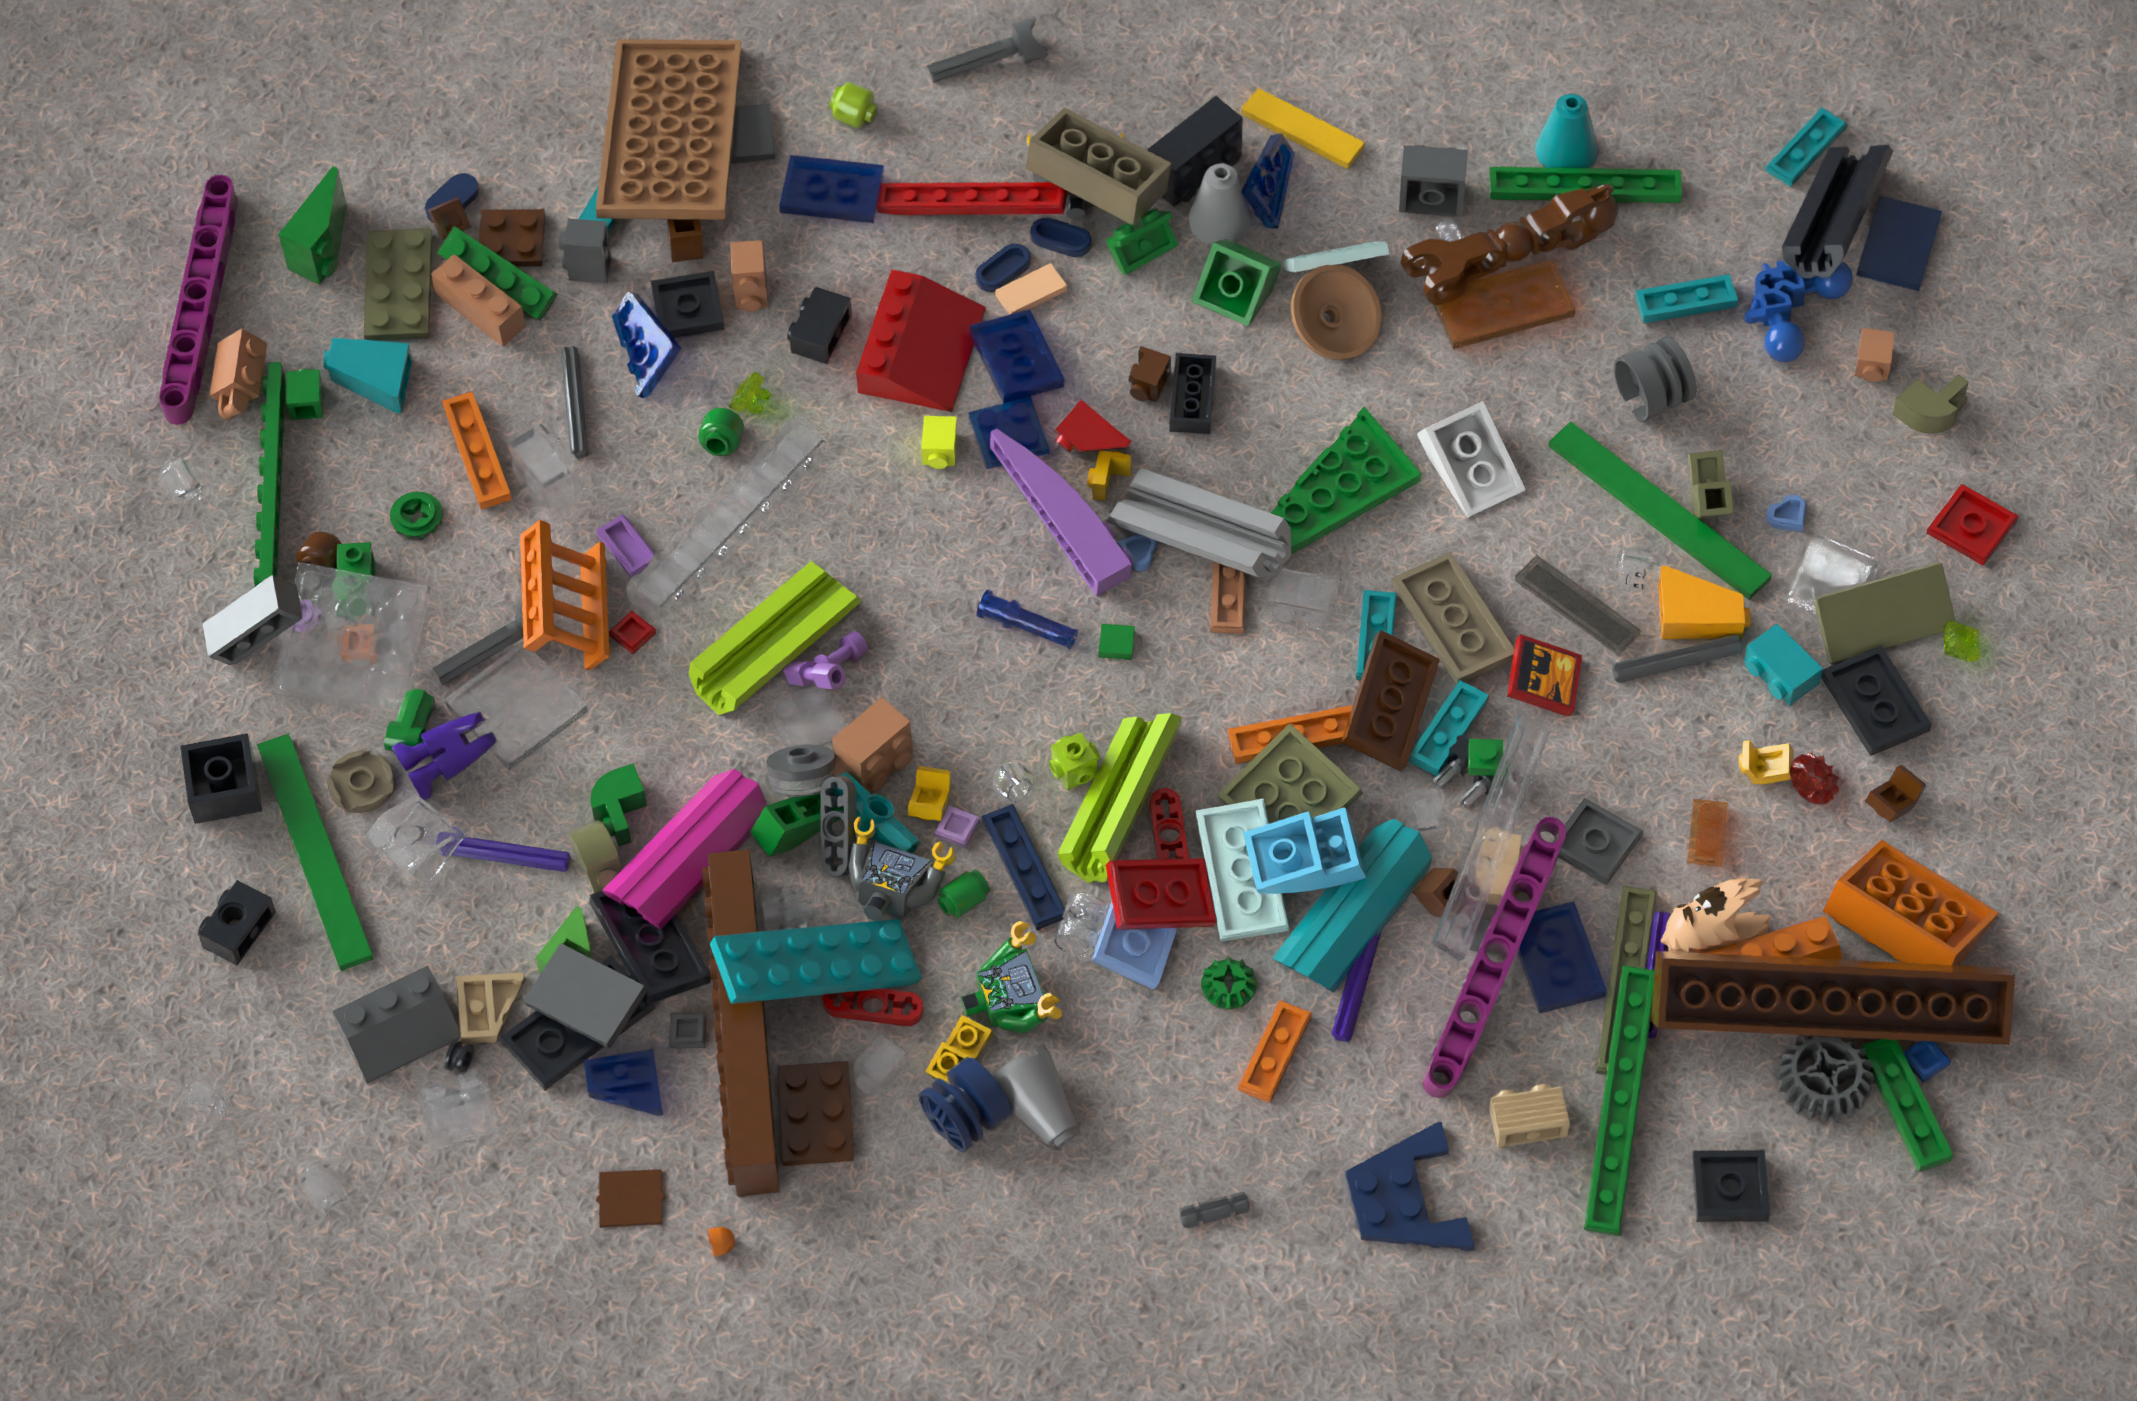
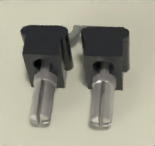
M1457 736L1456 743L1449 748L1447 767L1433 779L1437 787L1442 788L1458 773L1464 776L1468 772L1469 740L1464 736ZM1503 770V776L1474 775V785L1459 799L1460 805L1468 808L1484 793L1490 796L1497 788L1501 789L1503 787L1505 770Z

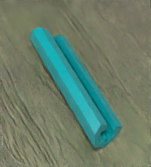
M1396 819L1375 826L1359 846L1366 878L1326 888L1272 959L1308 977L1333 993L1348 975L1355 960L1364 952L1368 942L1377 932L1378 935L1430 869L1432 855L1420 832L1411 827L1404 826L1403 823Z

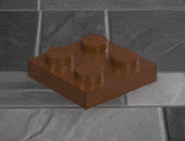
M481 210L479 242L516 267L542 266L545 210Z

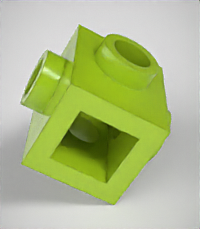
M1079 732L1073 736H1064L1051 745L1052 760H1049L1048 763L1056 779L1060 778L1066 789L1070 790L1078 785L1088 783L1095 777L1098 772L1097 761L1100 760V754L1092 741L1087 742L1082 732Z

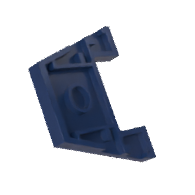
M1442 1122L1434 1123L1345 1171V1179L1361 1240L1405 1245L1410 1243L1428 1245L1433 1248H1457L1461 1251L1474 1250V1242L1467 1217L1437 1223L1429 1221L1414 1161L1449 1155Z

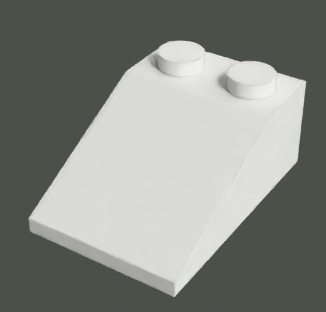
M1483 401L1417 433L1429 460L1467 518L1526 490Z

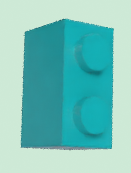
M1775 624L1750 642L1746 648L1744 661L1749 673L1754 677L1760 676L1768 684L1770 693L1778 700L1783 699L1789 706L1820 684L1823 668L1778 624Z

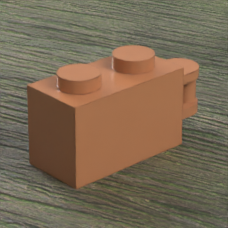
M244 329L238 330L217 344L209 396L219 401L218 412L225 420H231L237 414L245 412L248 402L260 396L267 342Z

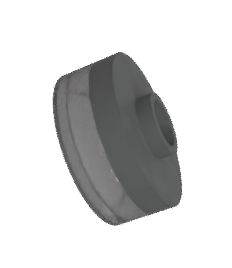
M807 744L783 748L771 754L766 762L769 787L774 793L783 796L800 797L821 793L824 781L830 777H837L835 754L830 748L821 745Z

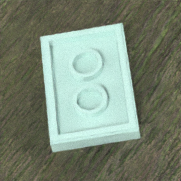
M1369 242L1285 258L1283 264L1285 272H1299L1323 265H1335L1389 254L1388 243Z

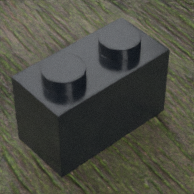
M814 287L810 297H805L801 304L800 316L797 322H792L788 329L787 340L790 341L791 353L827 364L852 316L851 298Z

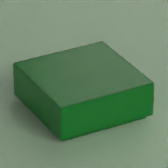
M1101 624L1098 657L1132 660L1135 626Z

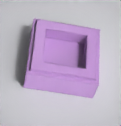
M948 806L934 833L935 837L966 849L980 822V817Z

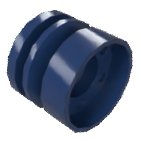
M968 1056L947 1072L949 1084L942 1079H937L932 1083V1088L927 1087L918 1094L919 1103L931 1125L940 1136L948 1140L947 1142L955 1150L962 1153L972 1146V1141L977 1142L983 1138L981 1125L988 1130H993L1012 1115L1009 1101L999 1084L979 1062Z

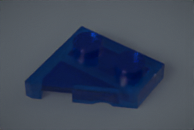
M653 1049L583 1060L589 1098L656 1116L663 1115Z

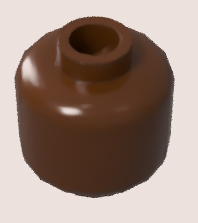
M319 531L312 533L306 539L296 555L299 570L305 577L311 580L324 581L330 579L336 573L337 544H342L338 537Z

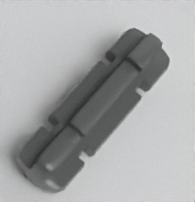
M1238 1192L1231 1194L1229 1199L1223 1196L1198 1203L1199 1207L1194 1208V1205L1180 1208L1179 1215L1183 1227L1190 1228L1197 1226L1199 1221L1205 1224L1231 1217L1230 1213L1233 1212L1236 1215L1247 1213L1250 1205L1246 1193Z

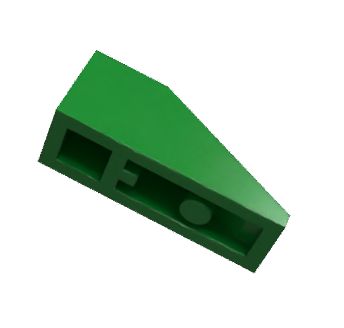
M821 787L764 807L750 832L769 857L792 850L821 832ZM833 807V811H844L842 807ZM837 816L833 820L832 824L837 822L841 818Z

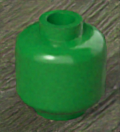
M727 408L709 410L704 416L699 429L698 439L700 445L708 453L715 456L732 454L738 448L743 435V420L737 413Z

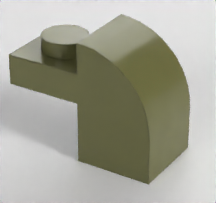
M1958 374L1937 394L1919 379H1916L1896 398L1892 415L1918 432L1928 434L1944 432L1954 426L1957 412L1965 405L1968 399L1966 392L1969 381Z
M1723 450L1689 453L1688 462L1691 482L1689 492L1694 515L1697 518H1707L1734 514L1731 481H1726Z
M597 820L567 833L577 861L584 868L593 893L602 891L622 870L615 845L604 824Z

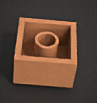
M883 697L878 699L832 738L836 772L841 775L847 771L868 792L870 790H879L886 783L888 775L896 768L898 770L905 768L910 763L913 755L910 721Z

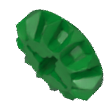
M410 492L399 497L394 502L390 510V522L396 533L404 534L408 540L411 536H418L423 539L425 534L429 532L435 533L437 525L442 524L443 511L440 502L433 495L425 492ZM421 506V513L424 518H418L416 522L412 523L409 514L415 515Z
M1229 956L1225 960L1217 961L1214 959L1212 965L1204 968L1201 979V989L1205 998L1212 1005L1222 1009H1236L1246 1005L1255 995L1257 980L1253 968H1249L1243 959L1240 961L1232 960ZM1227 971H1230L1233 981H1239L1233 983L1231 993H1227L1224 982H1219L1225 980Z

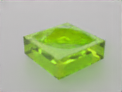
M1949 621L1943 626L1945 655L1969 662H1975L1980 658L1979 629L1954 621Z

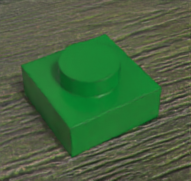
M1469 738L1468 775L1503 776V740Z

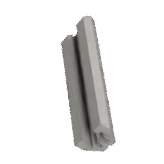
M1144 468L1140 469L1132 481L1131 488L1126 497L1117 503L1107 520L1109 524L1256 577H1277L1282 570V565L1291 556V528L1284 518Z

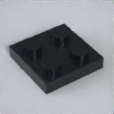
M714 271L651 281L661 340L725 330Z
M1765 1150L1693 1151L1692 1168L1696 1222L1769 1221L1770 1209Z

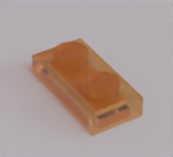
M1693 799L1687 863L1722 867L1728 802Z

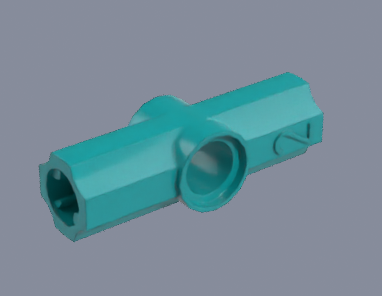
M847 771L840 776L850 778L856 787V819L858 817L861 819L859 830L862 832L868 831L871 827V820H873L875 834L868 840L876 839L881 844L913 854L921 842L893 816L895 809L890 800L881 795H871ZM834 788V795L843 796V789Z

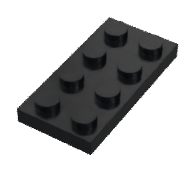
M603 891L590 894L589 904L631 978L644 985L648 990L643 997L647 1005L711 983L710 971L677 914L662 929H659L642 917L643 915L635 908H631L625 903L623 905L619 904L605 895Z
M612 955L601 963L632 979ZM642 999L619 1035L656 1008L655 1002L647 1005L644 999ZM538 1011L532 1013L501 1036L502 1044L544 1091L604 1047L602 1044Z

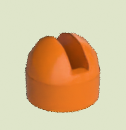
M726 1227L708 1229L710 1246L713 1247L711 1249L713 1257L731 1252L735 1245L733 1232Z

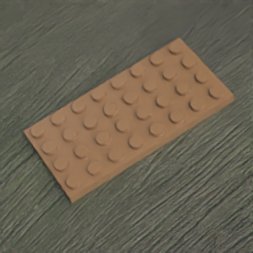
M617 39L596 204L597 218L725 220L742 56L741 40Z

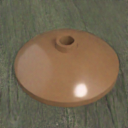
M1336 264L1320 266L1307 273L1298 282L1293 292L1291 316L1294 327L1304 344L1316 354L1331 360H1349L1366 352L1377 339L1382 322L1380 302L1371 284L1355 270ZM1324 313L1329 316L1330 323L1325 320Z

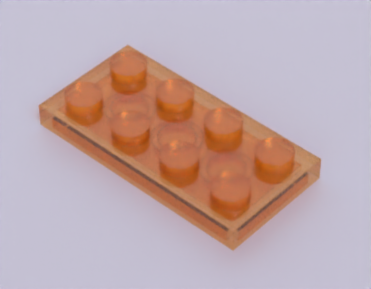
M1553 259L1474 280L1468 283L1465 292L1460 298L1441 305H1434L1453 350L1574 317L1576 311Z

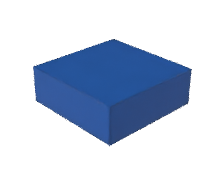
M1919 1041L1903 1052L1911 1070L1922 1083L1951 1064V1060L1934 1041Z

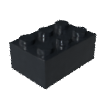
M1213 97L1147 149V151L1172 163L1167 192L1162 198L1173 207L1182 201L1188 202L1194 197L1197 189L1201 186L1206 171L1215 164L1234 166L1242 156L1243 117L1219 97Z

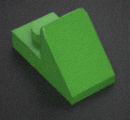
M578 906L574 908L536 956L539 973L543 971L560 943L592 959L583 910Z

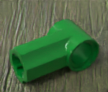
M417 688L406 691L396 720L391 721L386 729L384 738L385 750L394 752L391 746L398 742L409 746H415L423 742L421 734L426 732V726L435 705L434 696L429 695L425 690Z

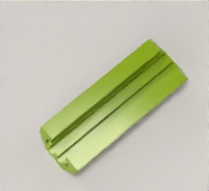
M810 561L690 662L688 674L695 693L718 715L734 711L860 604L862 600L813 561Z
M1173 713L1157 714L1154 722L1143 721L1144 719L1141 717L1123 718L1057 853L1062 866L1087 883L1107 881L1105 865L1110 860H1117L1182 725L1181 716Z

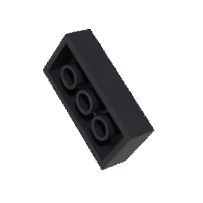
M1176 353L1169 432L1210 434L1217 355Z

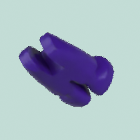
M481 712L462 716L421 734L423 742L418 745L409 746L398 742L391 746L406 773L414 769L425 758L432 756L434 759L433 762L408 774L423 802L431 798L433 793L432 783L437 777L443 775L449 781L473 764L497 743L493 732L487 733L471 743L465 736L486 722Z

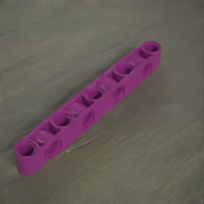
M215 175L209 178L204 187L164 363L159 401L165 419L175 425L186 423L193 415L196 397L200 391L233 236L238 199L233 182L226 175Z
M1545 817L1538 822L1517 861L1431 1057L1433 1058L1423 1079L1424 1090L1432 1097L1442 1098L1448 1096L1455 1088L1471 1058L1558 859V853L1565 840L1566 828L1558 818ZM1540 833H1551L1555 837V842L1545 841ZM1522 891L1526 893L1529 901H1519L1514 896V892ZM1487 952H1498L1502 956L1503 961L1493 962L1488 957ZM1464 1011L1472 1013L1476 1018V1022H1465L1461 1018L1460 1013ZM1438 1072L1445 1074L1449 1079V1084L1441 1085L1437 1083L1433 1078V1074Z

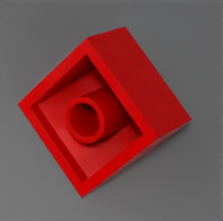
M1082 399L1079 400L1054 430V433L1058 436L1055 442L1068 453L1073 449L1078 453L1125 449L1131 443L1127 437Z

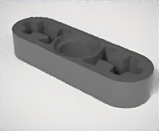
M845 776L830 777L824 781L821 787L820 862L823 871L832 877L850 874L848 867L853 843H856V833L854 830V822L856 820V787L853 781ZM834 788L843 789V796L834 795ZM833 807H844V811H833ZM837 816L845 824V830L841 836H837L832 830V822ZM844 841V846H833V842ZM837 856L843 858V865L834 864L833 858Z

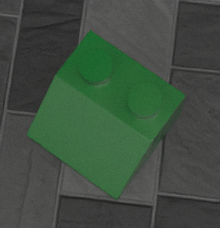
M1228 239L1213 242L1191 302L1249 327L1272 292L1282 263Z

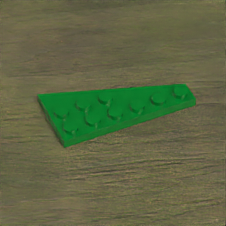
M1364 406L1357 413V418L1349 426L1346 425L1339 433V438L1329 448H1326L1298 478L1296 485L1288 494L1285 493L1278 500V504L1271 514L1284 518L1290 526L1292 555L1421 481L1422 473Z

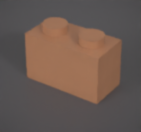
M763 240L730 242L731 274L736 309L754 312L760 308H768L767 273Z

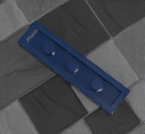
M1014 804L983 815L982 821L1035 929L1039 930L1067 919L1068 913Z

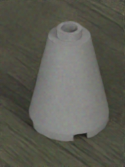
M1215 164L1206 171L1189 213V225L1192 233L1202 242L1213 244V242L1228 239L1237 243L1246 237L1252 225V213L1235 169L1227 164Z
M1045 1045L1035 1047L1038 1054L1029 1057L1027 1052L1019 1055L994 1074V1077L1006 1095L1012 1112L1048 1146L1055 1143L1057 1147H1061L1075 1137L1073 1131L1077 1128V1123L1051 1054Z

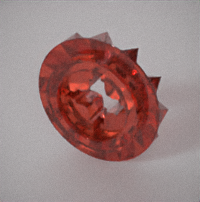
M1812 751L1796 757L1790 767V777L1794 788L1805 800L1813 804L1822 805L1834 799L1833 795L1839 791L1838 786L1835 784L1839 777L1832 773L1834 765H1827L1825 763L1824 755L1816 757ZM1814 772L1815 776L1820 777L1822 781L1819 782L1817 778L1810 776V774Z

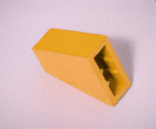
M1668 566L1660 567L1658 588L1661 639H1716L1737 634L1740 639L1743 638L1744 628H1750L1751 621L1750 608H1744L1743 594Z

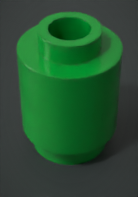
M974 869L970 873L965 871L939 889L940 898L937 901L947 916L953 914L956 918H960L986 899L985 895L990 893V887L978 870Z

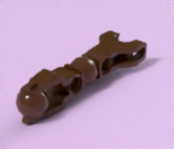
M1605 184L1589 190L1582 188L1556 195L1551 200V204L1529 213L1526 217L1519 218V223L1509 222L1503 224L1496 232L1489 229L1486 233L1478 232L1455 241H1445L1442 239L1421 241L1404 250L1400 262L1401 267L1413 278L1427 276L1424 282V295L1430 303L1441 305L1463 295L1469 282L1489 275L1500 267H1506V261L1520 262L1530 252L1535 256L1539 252H1549L1563 247L1574 250L1595 239L1599 233L1611 228L1615 224L1619 209L1615 197L1611 195L1614 188L1611 185ZM1577 216H1579L1580 219H1581V220L1572 222V220H1573L1575 217H1577ZM1419 257H1424L1423 259L1414 262Z

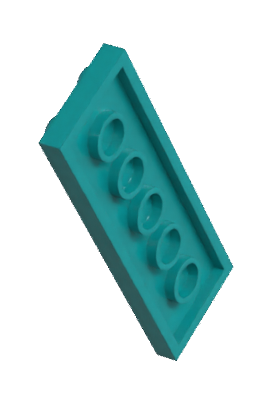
M899 919L714 936L710 942L731 1004L910 986L918 983L922 978Z

